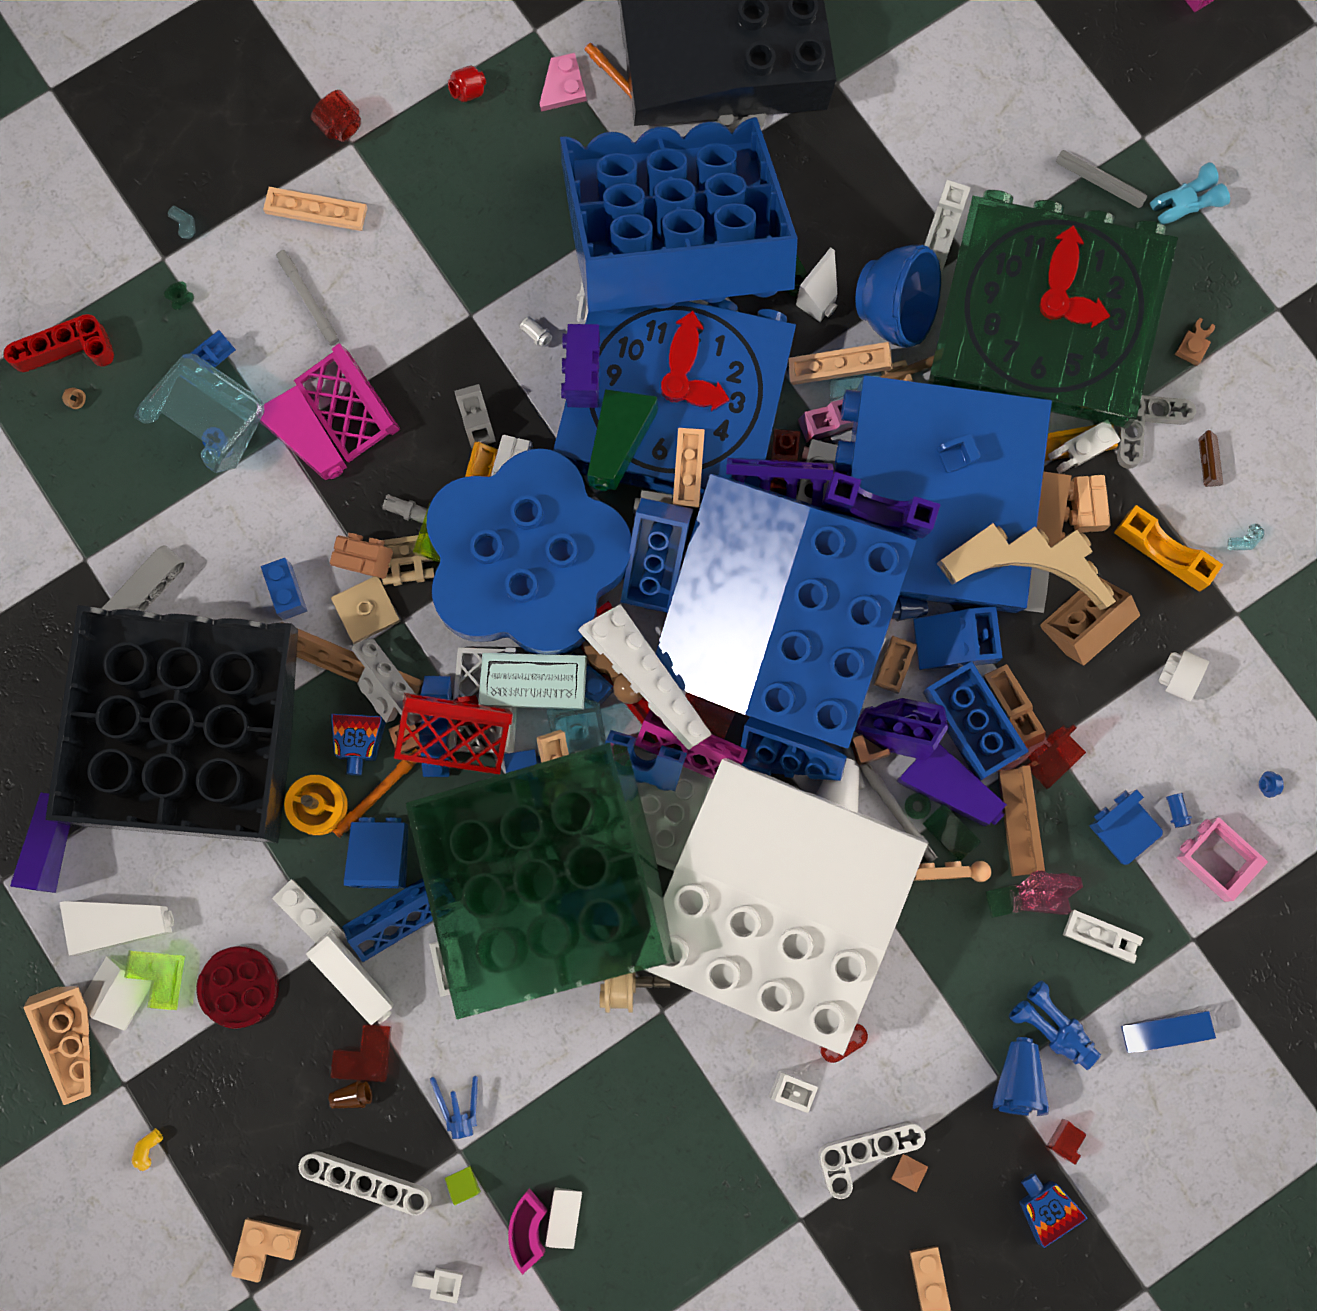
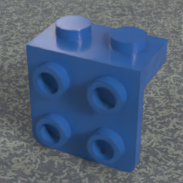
M1137 789L1131 792L1125 790L1114 798L1116 803L1109 809L1104 807L1094 815L1096 820L1089 825L1123 865L1132 862L1163 835L1159 825L1140 805L1139 801L1144 797Z

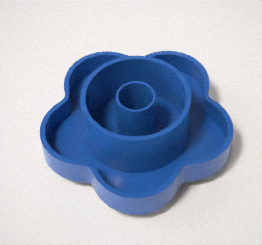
M531 449L523 451L507 460L493 476H469L450 482L435 495L427 513L428 535L440 557V564L432 584V598L435 609L451 632L473 642H491L502 638H510L524 650L533 654L565 655L576 650L586 640L578 629L597 617L599 598L614 589L624 579L630 561L631 533L625 520L609 505L590 498L586 493L584 481L576 466L568 458L552 450Z

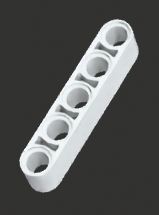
M311 1152L304 1156L299 1163V1172L307 1180L410 1215L422 1214L431 1204V1193L423 1186L323 1152ZM310 1158H314L319 1162L320 1168L317 1173L310 1171L308 1168ZM335 1167L344 1169L346 1173L344 1181L335 1179L333 1174ZM361 1176L370 1178L372 1182L370 1190L361 1188L359 1184ZM387 1185H393L397 1188V1198L391 1199L387 1197L385 1193ZM412 1194H420L423 1197V1207L413 1206L411 1203Z

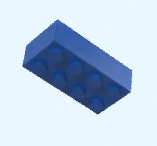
M641 498L635 515L629 549L631 556L625 572L621 603L668 613L683 564L693 509Z
M972 661L930 685L922 692L929 703L941 705L945 708L948 724L947 733L972 773L980 781L1029 752Z

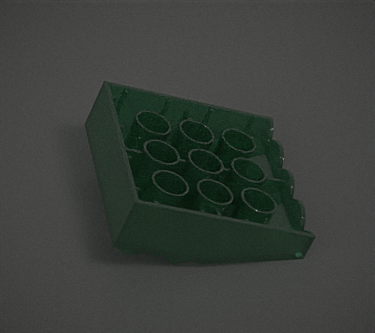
M606 743L405 803L456 1020L675 962L655 852L626 746Z

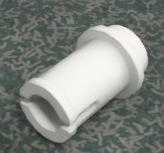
M530 316L522 321L520 330L529 335L535 341L536 346L545 347L552 339L549 329L542 328Z

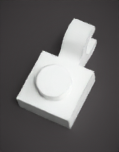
M440 1268L435 1269L434 1276L423 1272H415L412 1286L430 1289V1299L457 1304L463 1273Z

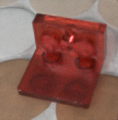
M1074 724L1067 728L1063 725L1047 737V745L1044 743L1037 747L1027 757L1030 762L1025 766L1030 765L1031 773L1046 789H1049L1086 753L1070 736L1077 729Z

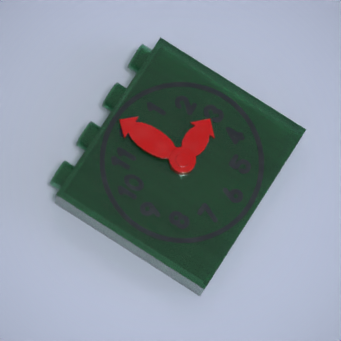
M986 190L983 193V197L972 196L928 384L1052 400V413L1098 423L1103 422L1128 429L1137 418L1178 237L1165 235L1166 227L1153 221H1138L1135 223L1134 228L1114 224L1115 217L1104 211H1086L1083 218L1063 214L1064 206L1050 200L1035 201L1033 208L1013 204L1014 197L1000 190Z

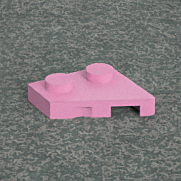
M575 53L551 58L540 100L541 112L587 101Z

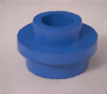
M1266 771L1259 780V788L1265 797L1273 798L1282 793L1284 782L1279 774L1273 771Z

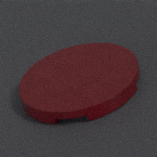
M243 946L225 948L211 956L198 976L196 985L197 999L204 1014L223 1027L244 1028L252 1026L265 1018L275 1005L279 992L278 974L270 959L256 949Z

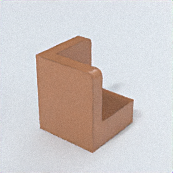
M863 735L851 739L850 743L859 766L888 757L891 754L889 749H881L864 738Z

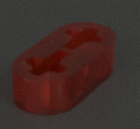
M856 1023L854 1030L862 1032L859 1036L861 1041L858 1043L854 1040L850 1041L844 1055L838 1054L836 1057L832 1055L827 1056L825 1052L828 1049L820 1046L821 1057L830 1063H836L844 1059L867 1042L868 1033L866 1029Z

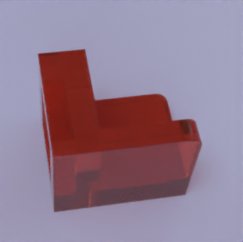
M1062 1118L1046 1147L1068 1162L1076 1165L1081 1157L1077 1151L1084 1141L1086 1133L1075 1127L1070 1121Z

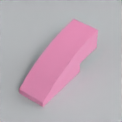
M843 399L833 401L826 407L806 411L798 419L807 443L811 442L812 439L819 440L853 428V422L841 420Z

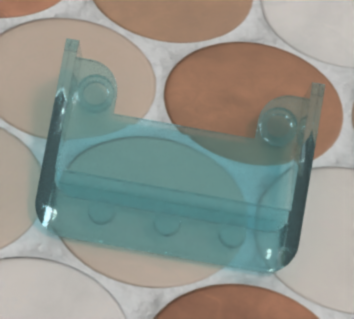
M189 353L182 355L139 404L134 418L142 423L149 424L155 422L160 414L163 413L206 443L205 448L201 452V458L207 468L218 473L237 467L263 416L264 404L258 396L199 356Z

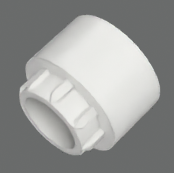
M1185 650L1182 655L1171 652L1158 681L1167 686L1166 692L1191 702L1209 661Z

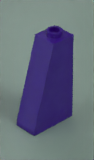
M940 743L926 761L916 759L896 780L900 785L982 826H987L990 823L995 825L1005 814L1002 810L1006 804Z
M40 793L10 887L56 893L70 825L45 820L49 798L48 793Z

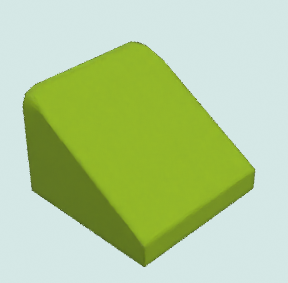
M470 1166L445 1178L454 1206L481 1192Z

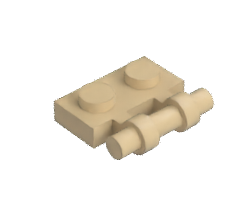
M428 534L381 540L385 542L384 547L390 548L393 551L391 561L388 563L392 574H387L386 578L382 579L383 585L394 584V586L402 585V582L415 580L417 583L425 582V579L434 578V568H423V562L433 561L431 541ZM414 564L415 570L400 571L401 565Z

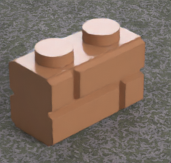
M349 532L347 537L336 536L335 550L332 552L330 559L332 566L381 579L386 578L389 569L388 563L391 561L393 551L390 548L384 547V541L369 538V542L362 541L363 536Z

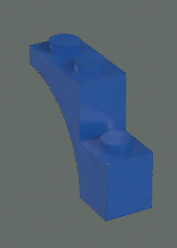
M424 676L421 695L452 700L451 676ZM439 717L431 723L438 735L450 728V723L446 718ZM428 726L419 732V740L423 746L436 737ZM450 733L442 738L448 749ZM439 741L426 749L432 758H439L446 753V750ZM422 763L423 777L450 776V767Z

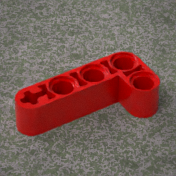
M90 314L81 315L8 344L3 352L5 360L19 372H28L82 350L96 365L101 367L111 364L114 359V351L106 330ZM95 326L93 331L87 333L90 327ZM71 335L68 341L63 342L65 337ZM43 345H47L45 350L40 351V348ZM103 348L100 354L95 355L98 349Z

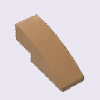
M1006 664L985 674L984 680L1025 746L1029 748L1044 741L1046 732L1032 711L1033 705L1008 665Z

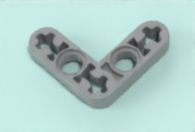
M1144 395L1127 396L1119 408L1118 437L1121 440L1117 447V460L1119 464L1124 468L1131 469L1136 467L1143 459L1145 422L1187 424L1196 414L1194 403L1190 400ZM1130 403H1133V406L1135 408H1138L1133 413V419H1129L1131 416V408L1127 406ZM1153 404L1161 405L1164 409V414L1161 416L1153 414L1151 406ZM1181 407H1184V411L1188 412V414L1185 417H1182L1181 412L1175 411H1178ZM1125 427H1135L1138 432L1137 437H1128L1125 433ZM1130 444H1134L1131 448V454L1136 456L1132 461H1129V457L1125 456L1130 449Z

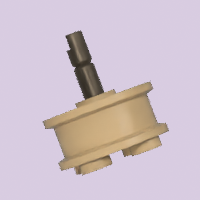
M605 952V957H600L599 981H605V984H601L599 1001L600 1008H605V1013H610L611 1009H628L629 1013H633V993H636V988L670 987V981L660 976H655L654 978L636 977V971H633V952H628L627 956H611L610 952Z

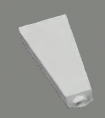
M59 902L69 956H79L172 933L171 926H174L173 914L170 910L168 911L166 906Z
M332 929L306 952L308 958L370 1025L376 1021L380 1024L392 1014L390 1009L393 1007V1002Z

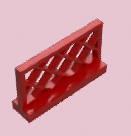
M404 693L394 759L500 775L509 725H511L513 714L510 709ZM408 712L420 714L425 722L412 731L406 723ZM425 715L433 716V717H431L429 720H427V718L425 717ZM439 717L446 718L451 724V727L440 735L437 734L431 725ZM451 719L460 721L454 724ZM465 722H473L478 731L465 739L457 727ZM477 723L486 725L480 728ZM428 726L436 737L423 746L415 734ZM491 726L502 727L501 737L491 743L484 734V731ZM405 728L409 732L406 736H404ZM455 730L462 742L449 750L442 738ZM481 734L488 743V746L475 754L468 742ZM413 737L420 749L412 754L401 753L402 743ZM439 741L446 750V753L439 758H432L426 749ZM499 744V748H498V752H497L494 747ZM466 745L473 756L465 762H458L453 753ZM492 749L497 756L495 767L483 765L479 757ZM424 752L426 756H419V754ZM448 756H450L452 760H445V759H446ZM476 760L479 763V765L472 764V762Z

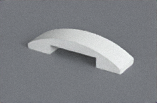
M949 180L946 181L925 242V246H928L936 254L940 263L941 273L971 188Z

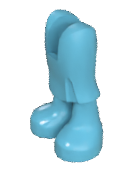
M1208 162L1199 169L1198 177L1188 184L1183 183L1179 188L1163 193L1150 202L1153 211L1170 204L1173 206V208L1165 211L1158 217L1161 225L1174 222L1189 213L1198 212L1202 208L1209 206L1223 207L1230 203L1228 188L1223 183L1217 185L1219 176L1213 163ZM1210 189L1207 193L1197 197L1196 193Z

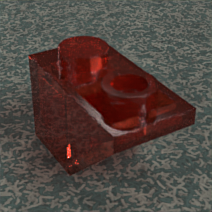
M774 429L771 460L797 462L800 431ZM774 477L771 480V487L786 489L787 481L784 478Z

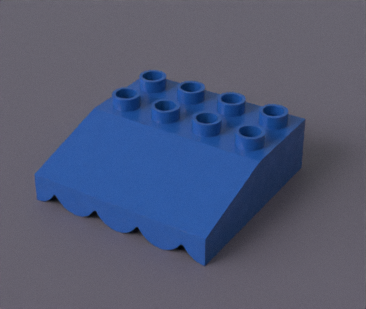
M757 117L742 122L734 132H730L726 126L717 122L701 123L693 127L685 137H682L674 129L655 127L644 132L636 142H633L625 134L606 132L596 136L587 147H584L573 138L560 137L562 168L588 312L601 311L606 314H616L630 307L651 305L656 308H668L676 302L703 300L716 303L730 296L753 294L758 297H769L777 293V291L794 290L797 235Z
M710 474L655 654L678 687L683 691L742 714L849 748L918 537L718 474Z

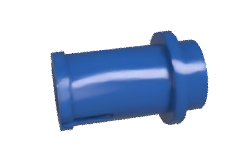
M1183 793L1166 797L1173 818L1171 824H1174L1175 828L1191 825L1190 819H1192V816L1188 815Z

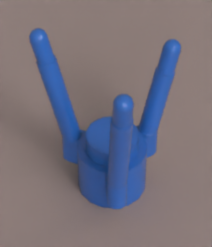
M473 1076L470 1117H468L467 1112L460 1113L455 1091L450 1093L454 1115L450 1117L435 1078L431 1077L430 1082L446 1121L447 1131H451L452 1139L472 1136V1127L477 1126L478 1077Z

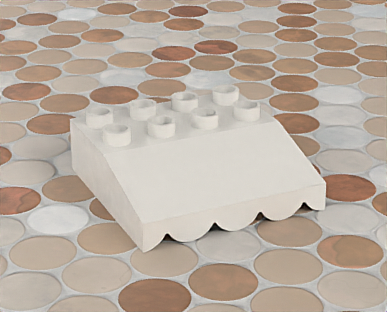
M724 758L719 765L677 863L637 967L844 1055L928 842L917 836L899 831L881 821L850 811L825 798L799 790L781 780L748 769L732 760Z

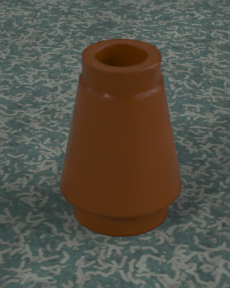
M360 1080L329 1093V1104L332 1109L364 1108L366 1104H370L372 1101L371 1088L368 1082H361Z

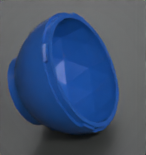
M908 245L889 251L880 259L871 260L864 266L856 288L855 301L857 313L862 320L868 321L872 329L887 342L903 348H911L921 344L927 337L938 310L941 293V268L936 254L925 245Z

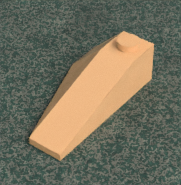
M55 987L30 996L23 1008L63 1105L90 1096L88 1009L79 987Z

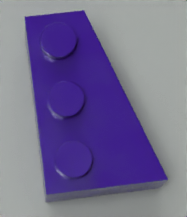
M568 324L567 333H563L562 346L563 349H566V358H562V374H565V383H561V398L566 399L567 407L598 408L599 324Z

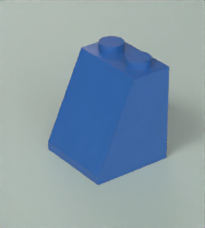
M362 817L359 818V822H351L344 886L351 888H406L409 825L401 823L402 818H386L385 822H375V818Z

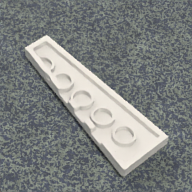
M621 604L585 623L578 629L600 655L603 653L614 664L612 668L618 674L622 673L631 683L630 687L636 694L639 692L648 701V707L662 719L663 723L688 750L712 735Z

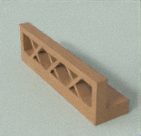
M1030 765L1021 766L1018 769L999 770L998 780L1001 800L1006 804L1003 813H1005L1004 823L1012 877L1045 872Z

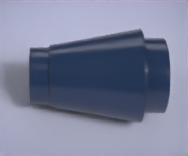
M898 596L891 619H895L898 622L926 616L928 614V602L926 600Z

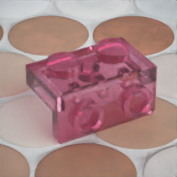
M1036 871L1022 882L1018 889L1022 907L1025 911L1068 915L1071 912L1068 898L1080 890L1083 884L1081 877L1069 876L1067 873L1049 874L1045 871Z

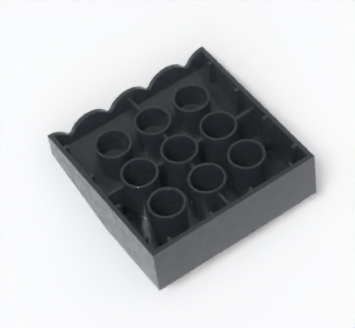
M617 0L620 6L621 32L626 51L627 77L630 94L632 95L634 126L718 119L722 115L732 114L734 117H747L748 115L756 114L770 115L827 110L837 78L824 0Z
M78 605L45 820L70 826L278 844L292 740L298 629L292 623L265 624L236 618L215 620L188 614L159 615L129 609L108 611Z

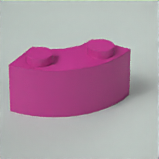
M530 1188L516 1205L511 1216L508 1231L511 1256L522 1275L544 1255L546 1250L540 1241L539 1225L548 1209Z

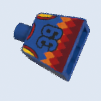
M332 714L335 757L347 760L346 774L362 775L363 761H376L386 722L381 716Z
M1035 1173L1022 1180L1021 1183L1029 1195L1020 1201V1205L1035 1240L1043 1248L1088 1219L1055 1182L1049 1181L1042 1185Z

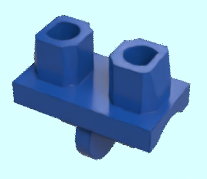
M217 330L183 359L202 378L236 351V349L222 332Z

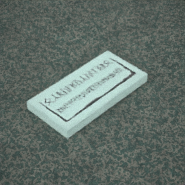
M482 653L478 704L491 707L584 710L587 657L579 655Z

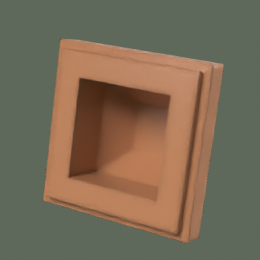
M903 1154L891 1179L917 1192L928 1166Z

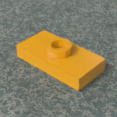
M474 442L465 477H490L498 449L481 442Z

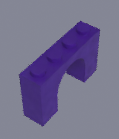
M837 472L833 474L828 483L821 506L823 508L922 539L934 528L940 508L939 503L916 496L910 501L884 498L860 488V479Z

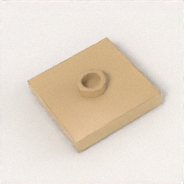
M372 577L331 597L353 644L401 622L380 578Z

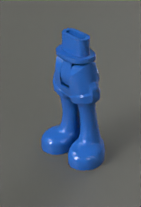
M1039 981L1030 989L1027 998L1047 1013L1059 1028L1056 1029L1048 1023L1026 1000L1021 1001L1012 1009L1009 1018L1014 1023L1027 1022L1032 1024L1049 1039V1047L1056 1054H1062L1073 1060L1074 1064L1079 1063L1086 1070H1089L1101 1056L1094 1048L1095 1043L1090 1041L1083 1030V1025L1077 1019L1067 1018L1054 1005L1049 996L1048 985L1044 981Z

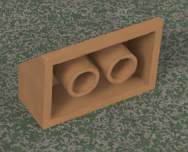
M1100 577L1099 579L1102 583H1107L1113 590L1114 595L1112 597L1116 602L1100 610L1083 591L1079 590L1040 624L1045 633L1068 657L1083 666L1140 616L1131 594Z

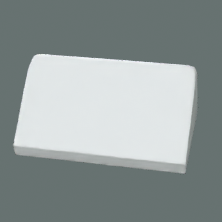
M555 1187L545 1247L574 1249L582 1191Z

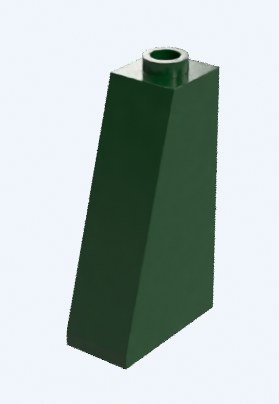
M605 389L587 474L589 486H593V488L600 491L616 490L658 412L656 396Z

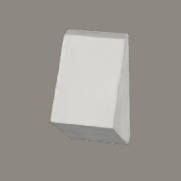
M778 1071L769 1097L774 1101L808 1113L818 1087Z

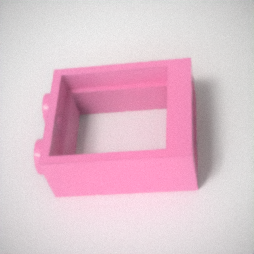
M1221 818L1206 819L1196 829L1199 833L1194 839L1189 838L1181 845L1179 850L1182 852L1177 856V859L1224 902L1234 901L1268 861ZM1213 831L1246 860L1244 865L1225 886H1222L1191 857Z

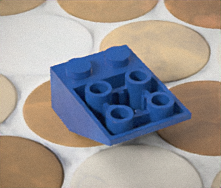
M996 607L966 609L913 619L919 670L963 667L971 661L974 665L997 664L1002 659Z

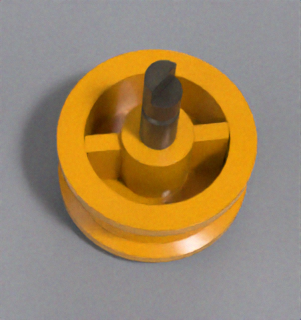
M308 775L298 779L289 788L285 797L284 808L289 822L298 830L311 835H325L333 832L332 830L336 829L337 824L347 815L348 801L344 790L333 780L322 775Z

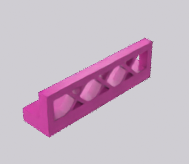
M651 709L644 719L635 742L636 746L658 755L662 745L669 747L668 745L675 743L681 746L683 752L687 753L683 767L710 779H714L718 770L717 766L720 765L722 759L727 758L742 765L748 751L713 734L688 750ZM646 731L656 735L659 742L653 744L644 740ZM700 754L706 758L708 763L698 764L693 756Z

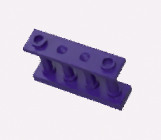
M727 458L726 474L731 475L734 480L743 483L747 476H758L760 488L769 491L771 480L774 477L784 478L787 481L786 496L796 499L797 482L800 479H811V482H813L812 504L821 507L824 483L833 476V464Z

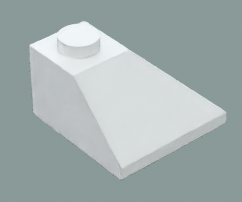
M831 247L800 285L796 306L819 322L825 316L829 318L837 307V304H835L837 297L835 250Z

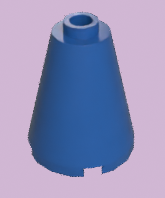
M1017 1037L1016 1041L1010 1043L993 1100L994 1109L999 1107L1001 1112L1029 1116V1113L1032 1111H1037V1116L1049 1114L1039 1047L1033 1043V1039Z

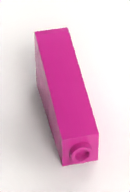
M297 385L253 410V413L263 426L324 480L340 476L343 470L347 468Z

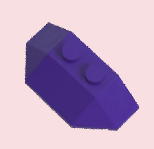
M900 698L882 703L875 708L873 706L865 708L858 718L854 732L863 735L864 738L883 750L889 749L890 753L926 761L948 729L946 711L941 705Z

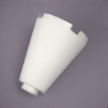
M846 758L841 781L823 780L816 795L858 813L859 767L855 765L854 760Z

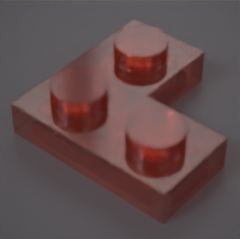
M363 1024L361 1052L333 1050L331 1078L386 1082L392 1026Z

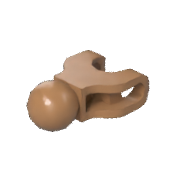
M587 640L582 643L590 666L596 672L607 675L612 680L614 694L618 700L626 704H633L643 698L639 692L636 694L630 687L631 683L622 673L618 674L612 668L614 664L603 653L600 655Z

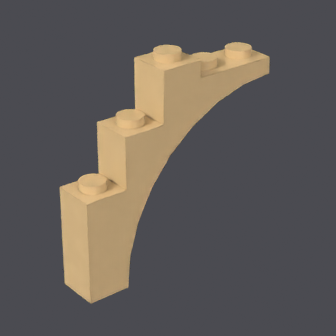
M993 523L937 563L952 585L971 574L989 568L1003 566L1033 567L1051 572L1071 582L1083 591L1100 610L1116 602L1112 597L1114 592L1111 587L1105 582L1102 583L1097 576L1098 570L1095 565L1084 558L1093 551L1090 548L1091 543L1085 534L1079 533L1078 530L1070 533L1050 548L1047 535L1042 530H1037L1036 527H1033L1008 544L1006 541L1008 537L1004 530L999 526L996 527Z

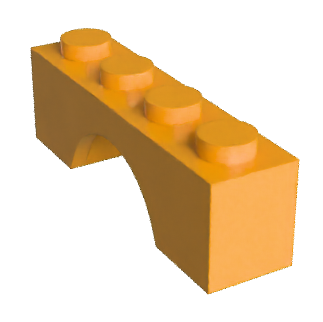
M1137 505L1127 513L1114 534L1199 592L1211 584L1223 566L1221 562L1203 550L1188 548L1173 540L1161 529L1158 519Z

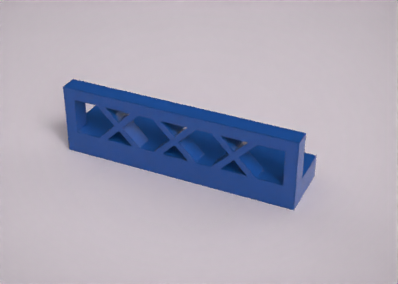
M434 871L342 927L347 942L361 961L365 962L456 906L445 890L439 876ZM440 895L446 901L438 907H430L431 901ZM412 912H421L419 919L407 921L408 915ZM398 926L397 932L394 934L383 935L387 927ZM366 940H375L374 945L364 952L359 944Z

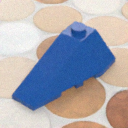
M751 716L744 726L741 747L748 751L742 766L768 776L772 773L784 774L785 777L793 778L794 775H805L810 779L841 781L847 756L818 739Z

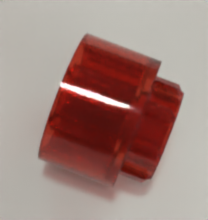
M335 90L327 94L319 101L311 114V120L328 139H335L340 142L351 138L361 126L359 109L342 90Z

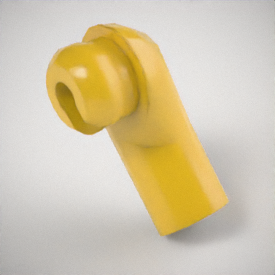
M154 1129L135 1144L131 1161L134 1168H138L139 1171H145L151 1166V1159L148 1157L149 1151L163 1140V1136L158 1129Z

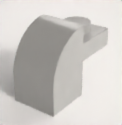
M479 384L454 391L471 449L474 446V442H481L483 444L496 442Z

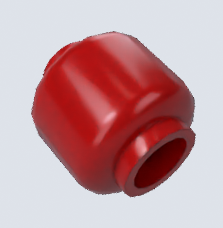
M472 65L453 71L448 80V88L451 95L461 102L481 97L486 85L483 72L478 71Z

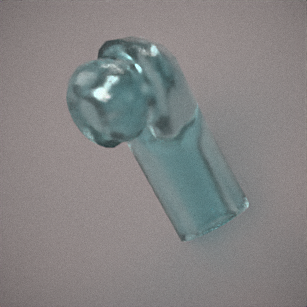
M172 206L168 216L179 222V236L185 239L192 238L196 232L193 216L176 206Z
M1257 523L1251 524L1247 530L1248 533L1244 537L1228 539V549H1254L1264 538V529Z

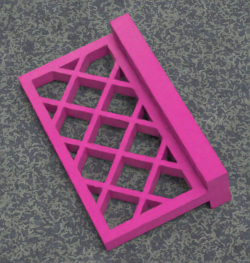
M338 343L332 348L333 352L297 377L294 382L345 460L350 462L388 434L394 435L401 429L348 349ZM333 361L338 365L336 377L325 375L327 365ZM311 377L318 378L316 392L307 390L303 383ZM324 379L335 381L333 394L321 392ZM341 382L350 383L352 386L350 397L338 395ZM320 396L332 398L329 412L319 409ZM337 399L349 401L346 414L334 413ZM354 402L363 403L365 406L363 417L351 415ZM333 417L345 418L342 432L333 430ZM350 419L362 421L359 435L348 433ZM367 422L376 423L381 430L373 437L365 436ZM346 438H358L357 448L348 453L345 448Z

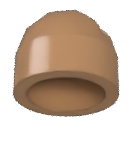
M67 388L63 393L62 400L66 406L72 409H79L84 405L86 396L83 391L77 388ZM71 395L77 397L75 401L70 399Z

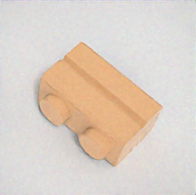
M1105 475L1073 478L1071 480L1074 481L1073 493L1067 499L1072 504V510L1069 511L1070 525H1074L1075 531L1078 530L1079 533L1105 531L1111 525Z

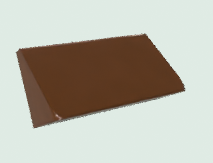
M1207 430L1198 439L1203 483L1205 487L1222 486L1223 477L1218 438L1211 430Z

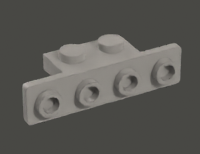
M374 639L354 644L352 651L365 667L357 685L386 723L395 720L398 712L400 715L402 714L404 693L415 694ZM408 712L406 721L408 725L412 726L424 721L420 714Z

